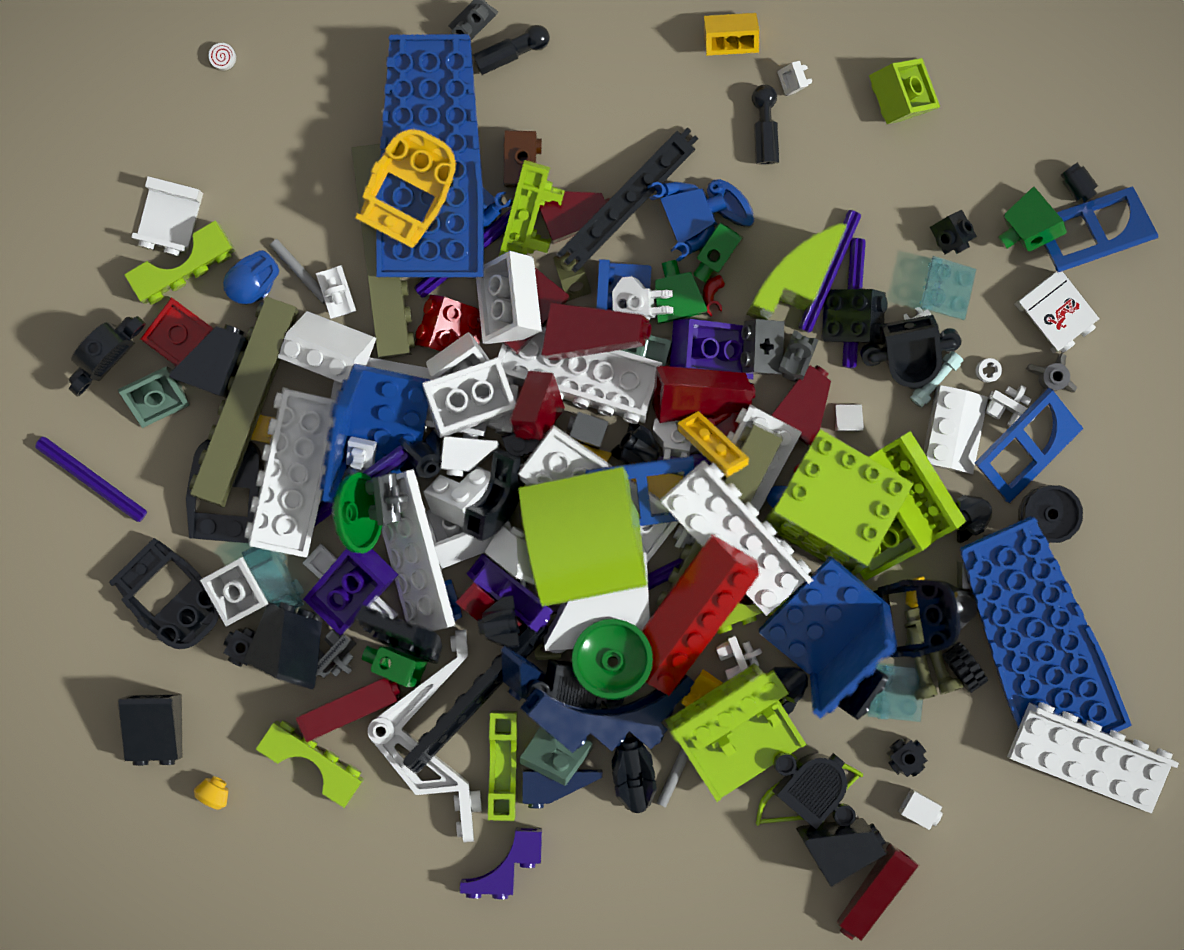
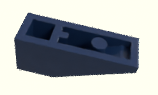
M504 646L501 649L503 682L510 687L507 692L518 701L522 698L527 700L526 688L528 684L534 680H541L545 683L546 673L534 663Z
M523 769V804H528V808L533 809L544 808V804H550L603 778V769H577L566 786L532 769Z

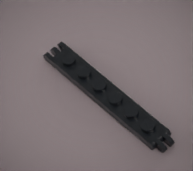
M688 127L682 133L677 130L557 252L556 255L559 258L564 256L567 251L570 253L569 257L564 261L567 266L574 259L578 262L571 269L574 273L656 191L655 188H647V186L654 182L663 184L695 151L692 145L699 138L694 135L687 141L685 137L691 132Z
M543 626L536 632L528 627L521 635H518L520 647L509 649L527 658L542 642V638L547 634L548 628ZM501 654L494 658L491 667L485 673L480 674L474 680L473 686L456 699L455 705L437 719L436 725L419 738L418 744L403 759V764L413 773L420 772L503 684Z

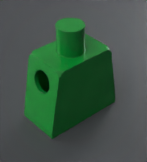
M1034 186L1004 214L1003 217L1009 229L999 235L998 239L1005 249L1010 248L1019 241L1026 251H1032L1063 236L1067 231L1061 217Z
M720 223L697 256V259L701 262L693 275L706 283L713 271L719 273L744 237L724 223ZM713 249L720 253L717 261H713L709 257Z
M677 260L661 263L665 278L655 280V291L672 290L673 297L655 299L656 307H673V313L656 315L657 324L706 314L707 307L692 272L680 274Z
M366 646L361 658L362 661L372 664L371 672L405 687H418L428 664L426 661L385 646H380L379 649Z

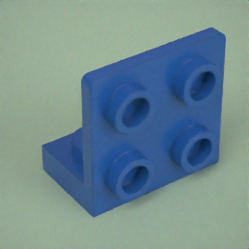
M599 259L596 309L613 311L612 291L622 277H634L646 289H650L651 266L610 263V260Z

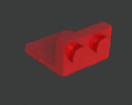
M430 294L429 299L424 305L422 322L416 330L415 345L441 352L468 332L479 344L482 336L481 325L477 322V319L480 317L479 309L444 296Z

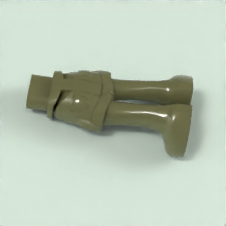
M919 608L905 611L907 623L904 624L907 636L905 645L924 643ZM941 651L928 654L936 673L940 695L964 688L961 679L952 678L949 675ZM926 655L914 658L919 675V687L914 692L916 701L937 696V689L930 676Z

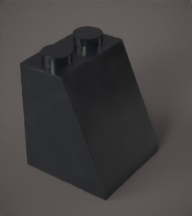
M225 324L224 329L216 326L171 371L169 377L227 398L230 392L227 390L229 380L232 375L236 376L239 368L237 366L239 354L241 351L245 352L248 345L246 337L243 336L244 331Z
M280 601L279 605L268 602L244 662L275 679L314 690L322 622L313 618L314 613L307 609L299 607L298 611H295V606Z
M182 694L128 695L118 699L125 761H133V766L149 765V761L158 760L159 765H174L175 760L183 758Z
M863 818L855 819L853 824L847 827L840 826L837 822L822 823L817 830L811 825H803L796 828L831 887L886 855L882 847L886 842L873 823L868 825Z

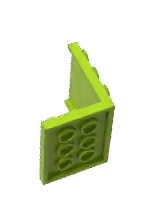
M820 429L779 502L767 514L762 524L767 521L775 529L777 535L823 562L830 556L833 557L855 576L869 565L914 483Z
M755 663L665 720L676 741L680 743L717 802L728 793L774 765V759L778 754L783 752L791 754L800 747L807 745L779 700L777 701L779 708L774 711L782 723L772 728L764 715L759 718L755 715L731 730L733 735L728 738L737 752L729 757L726 756L720 745L714 749L709 744L698 752L690 738L697 734L696 729L704 724L706 726L714 724L720 719L719 714L727 709L731 712L739 708L743 704L742 700L747 696L752 695L755 697L766 690L765 685L770 681Z

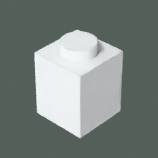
M910 789L898 810L901 815L930 830L932 825L936 826L939 823L943 814L940 812L942 809L941 805L913 789Z

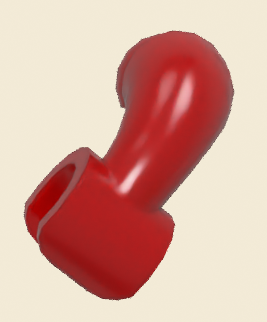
M721 275L709 278L704 285L703 299L707 307V314L712 317L709 311L710 305L715 304L718 306L719 311H722V305L718 301H714L715 293L718 289L725 286Z

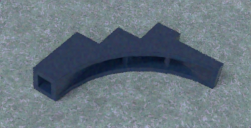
M685 674L670 695L655 689L647 696L629 704L598 709L568 705L536 688L520 709L572 753L584 745L590 733L611 751L624 742L628 732L649 749H652L662 741L664 734L668 730L661 724L662 721L668 718L673 713L677 703L690 693L691 687L695 682Z

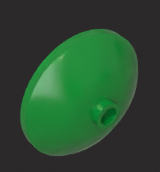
M361 472L351 473L343 479L337 488L333 502V521L336 533L343 545L353 553H366L370 551L377 543L382 529V525H378V521L369 518L368 509L370 505L375 504V496L369 495L366 492L365 483L372 480V478Z
M605 619L590 625L580 634L573 648L572 665L578 681L588 692L600 698L620 699L635 693L644 685L652 669L653 657L648 639L639 628L624 620ZM616 658L618 664L612 667L608 664V660Z

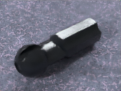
M532 25L524 34L513 39L508 38L473 54V58L481 75H484L517 60L518 56L530 50H543L548 45L550 36L544 26Z
M759 85L752 94V102L759 109L760 120L754 124L756 164L761 165L779 163L778 123L771 118V108L777 101V93L770 85Z

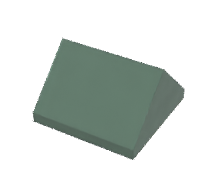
M166 366L118 389L119 394L142 428L190 406L179 381L169 377L173 370L172 368Z

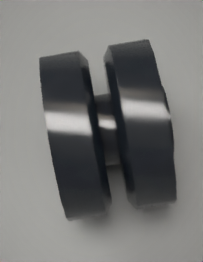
M1061 485L1040 486L1032 489L1023 497L1019 506L1018 520L1021 521L1033 516L1037 519V524L1048 543H1061L1072 538L1079 531L1083 521V507L1079 498L1068 488ZM1053 510L1054 516L1049 518L1048 511Z

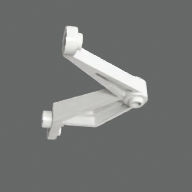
M466 629L455 630V636H450L452 652L457 651L455 659L373 719L368 726V736L382 752L415 795L458 791L459 795H454L455 811H460L461 821L456 822L457 838L463 837V843L474 842L472 812H482L480 790L470 791L469 782L436 755L426 765L441 776V779L422 781L416 773H413L403 764V757L394 746L400 743L411 752L418 744V741L404 731L402 727L468 657ZM377 727H384L386 729V733L380 734L377 731Z

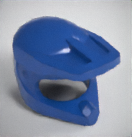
M259 250L241 259L229 269L223 281L224 291L231 300L237 303L253 304L266 297L271 291L274 280L279 274V267L265 250Z

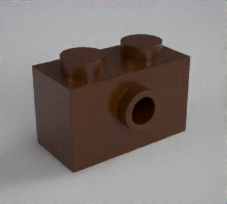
M505 131V187H517L524 160L536 163L537 154H542V139L537 138L536 131Z

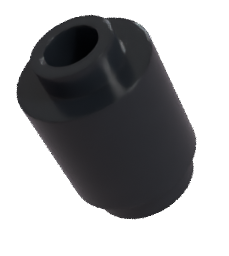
M1078 162L1061 174V177L1064 179L1062 183L1076 201L1082 199L1085 203L1097 194L1095 188L1098 187V184L1084 166L1081 167Z

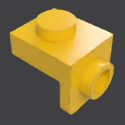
M702 669L694 680L695 683L691 687L690 693L684 696L681 703L686 707L723 682Z

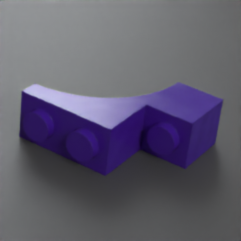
M482 553L466 574L497 600L502 597L513 596L516 615L534 631L537 632L540 627L545 626L553 610L548 606H542L539 597Z
M516 828L514 842L505 859L496 868L482 876L461 879L460 894H466V898H482V894H491L493 899H508V895H513L515 863H520L522 868H535L536 864H541L542 828Z

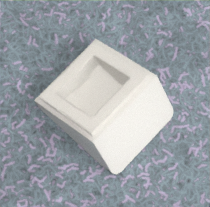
M835 405V431H863L862 405Z

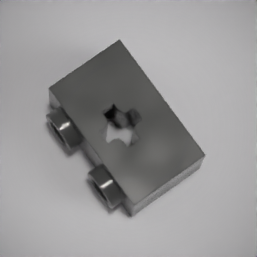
M762 319L744 321L741 332L742 339L744 340L743 352L740 357L742 373L758 375L782 374L778 369L783 359L785 321Z
M578 411L576 417L571 415L566 430L570 432V437L574 440L600 449L608 421Z

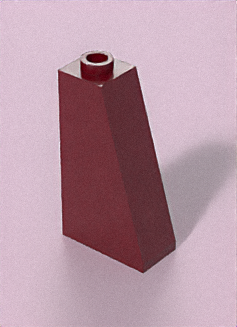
M551 303L542 356L554 361L645 346L646 339L650 337L651 323L642 314Z
M657 366L652 406L659 423L683 420L698 411L704 417L740 412L742 408L748 409L756 393L754 384L749 382L746 373Z
M381 678L296 717V720L307 743L399 700L398 694L401 691L398 683L387 678Z
M891 843L885 849L886 855L878 859L837 920L839 926L842 927L840 932L851 940L854 937L861 941L919 866L912 857Z

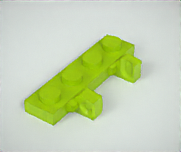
M524 160L499 256L509 251L524 255L527 253L533 254L534 250L548 253L551 238L544 239L540 234L536 235L537 229H534L540 205H544L545 201L550 202L553 200L561 205L565 190L553 187V182L547 181L550 167Z
M774 670L765 674L770 681L765 685V691L755 697L752 695L747 696L742 700L743 704L739 708L731 712L727 709L719 714L720 719L710 726L704 724L696 729L697 734L690 739L698 752L711 744L714 749L720 745L727 757L733 755L737 751L728 738L733 735L731 730L755 715L758 718L764 715L772 728L782 723L774 710L779 708L777 701L789 693Z

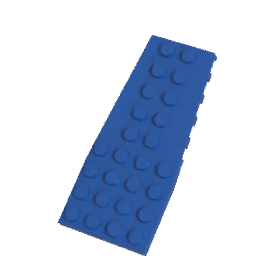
M468 34L389 35L380 159L386 152L389 143L399 133L406 130H420L444 142L452 150L456 166L446 199L438 216L414 248L376 229V277H484V195L471 38ZM388 172L376 198L422 222L435 196Z
M1033 516L1028 517L960 548L961 556L1003 693L1017 728L1021 724L1028 704L1032 703L1038 706L1039 702L1054 707L1053 712L1062 715L1063 711L1079 717L1077 721L1086 724L1087 720L1102 726L1101 731L1108 734L1110 730L1119 732L1132 726L1102 649L1091 627L1087 624L1083 616L1084 613L1076 602L1072 589L1065 580L1060 570L1061 567L1054 558L1049 548V543L1037 524V519Z

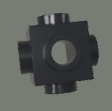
M959 210L929 227L944 255L953 250L956 254H959L970 247L968 242L977 237L972 223L966 218L963 210Z
M245 627L244 630L240 628L236 629L234 633L229 632L223 643L226 647L224 654L229 656L227 659L229 662L239 667H242L243 664L246 666L250 665L244 662V658L255 635L254 630ZM238 643L245 644L246 650L243 653L237 650Z
M908 737L904 740L900 738L889 747L891 750L886 754L891 760L888 764L897 775L902 772L906 777L910 775L914 777L924 770L925 766L923 764L928 761L924 757L927 751L918 740L912 742ZM912 754L914 759L906 763L905 756Z

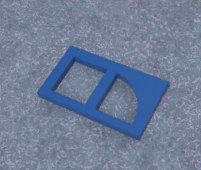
M1132 186L1057 212L1063 221L1082 216L1096 245L1063 256L1056 240L1044 244L1055 270L1059 273L1157 239L1158 233ZM1126 200L1130 212L1128 224L1118 236L1108 240L1094 211Z
M1048 388L974 464L1005 501L1010 503L1083 430V427L1056 393ZM1049 405L1053 419L1052 433L1047 445L1041 451L1024 431V428ZM1015 438L1033 461L1008 485L990 462Z
M693 456L591 469L586 470L585 474L624 467L629 479L636 478L640 526L678 520L671 512L651 515L647 476L684 472L685 478L694 469L695 460Z

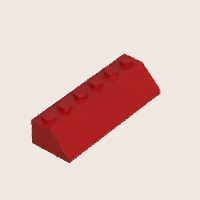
M713 534L710 536L641 630L650 643L653 657L652 669L646 680L647 684L667 695L672 693L760 575L755 558Z

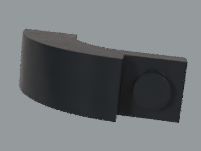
M503 450L494 451L488 487L475 504L465 508L463 533L484 541L496 534L506 524L519 502V488L524 485V482L518 478L521 458Z

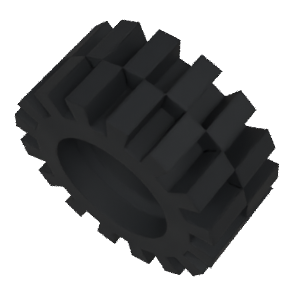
M961 642L942 654L949 668L958 679H961L963 686L969 693H972L988 681L980 665Z

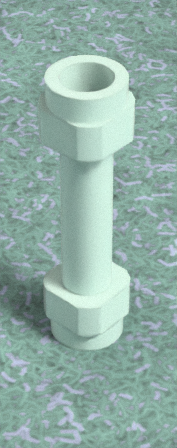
M949 352V354L943 357L942 361L944 363L941 366L940 372L931 382L920 389L914 390L910 399L920 408L927 405L931 400L929 395L951 370L956 371L961 366L963 359L956 352Z

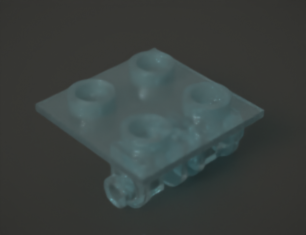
M932 256L931 263H928V278L924 280L927 282L926 286H923L925 292L923 293L922 301L919 302L923 311L928 309L929 312L935 311L965 320L976 269Z
M877 664L876 668L886 674L888 680L884 690L877 694L872 701L868 717L921 722L923 700L916 701L914 696L915 690L919 687L917 668Z

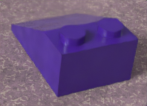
M697 319L673 320L670 367L742 373L740 357L743 352L744 340L742 339L741 332L744 325ZM746 374L748 379H753L754 374Z
M346 548L303 600L341 636L356 621L355 617L362 604L370 607L399 574L373 549L366 553H353Z

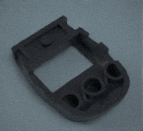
M207 439L195 451L186 494L189 538L248 543L249 538H245L247 523H252L254 512H250L253 496L258 497L260 487L256 486L259 470L264 471L261 451L255 443L249 442L233 487L250 488L248 517L195 512L197 498L191 495L192 490L189 489V485L193 475H198L201 465H199L201 453L204 449H208L211 441Z
M153 538L109 581L111 586H116L123 596L121 600L136 616L137 622L144 629L147 628L154 633L164 644L172 648L187 649L196 645L215 627L219 619V613L200 581L203 579L187 560L156 538ZM172 560L191 581L154 616L135 595Z
M906 579L878 587L877 590L873 591L889 605V594L916 591L924 643L897 646L896 641L895 650L889 657H922L926 654L944 650L957 642L960 635L958 605L954 592L947 583L940 580Z
M362 604L355 620L359 621L358 624L364 627L363 630L371 634L374 631L372 637L390 648L420 660L438 664L442 651V642L436 632L417 624L412 625L401 619H398V621L389 618L388 615Z

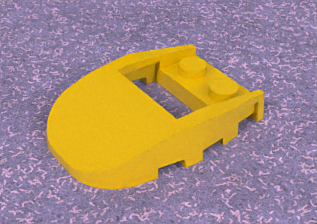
M406 130L399 133L389 143L386 152L379 162L375 163L371 171L373 173L363 194L365 200L361 213H357L356 219L414 248L438 216L446 199L456 166L452 150L441 140L420 130ZM388 172L435 196L422 222L375 198Z

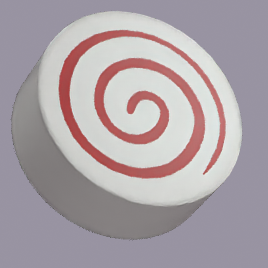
M217 43L209 51V61L216 69L225 71L234 66L236 53L230 45Z

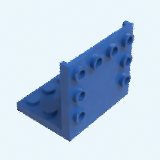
M354 364L348 380L343 379L341 391H338L336 402H333L330 418L335 419L334 427H329L327 442L331 443L330 451L326 450L323 466L326 467L325 474H322L319 490L324 491L322 501L334 502L335 493L348 467L346 460L350 437L377 442L375 463L401 444L398 440L401 437L411 442V444L418 441L423 442L429 408L423 383L431 381V379ZM405 462L392 470L391 473H402L400 468Z
M831 556L810 576L813 581L810 584L805 581L759 628L760 635L810 675L812 710L820 719L827 713L831 714L845 695L852 694L857 688L858 682L864 676H870L876 669L877 664L883 658H888L894 652L896 646L890 605Z

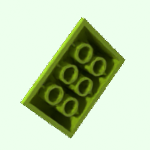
M839 224L816 234L786 256L759 290L746 315L755 319L768 320L779 300L805 311L815 301L847 225Z
M911 431L867 456L914 484L869 565L860 572L865 581L923 551L937 539L958 529L966 522V519Z
M624 467L519 488L526 542L542 606L647 586L639 514L631 500L629 478Z

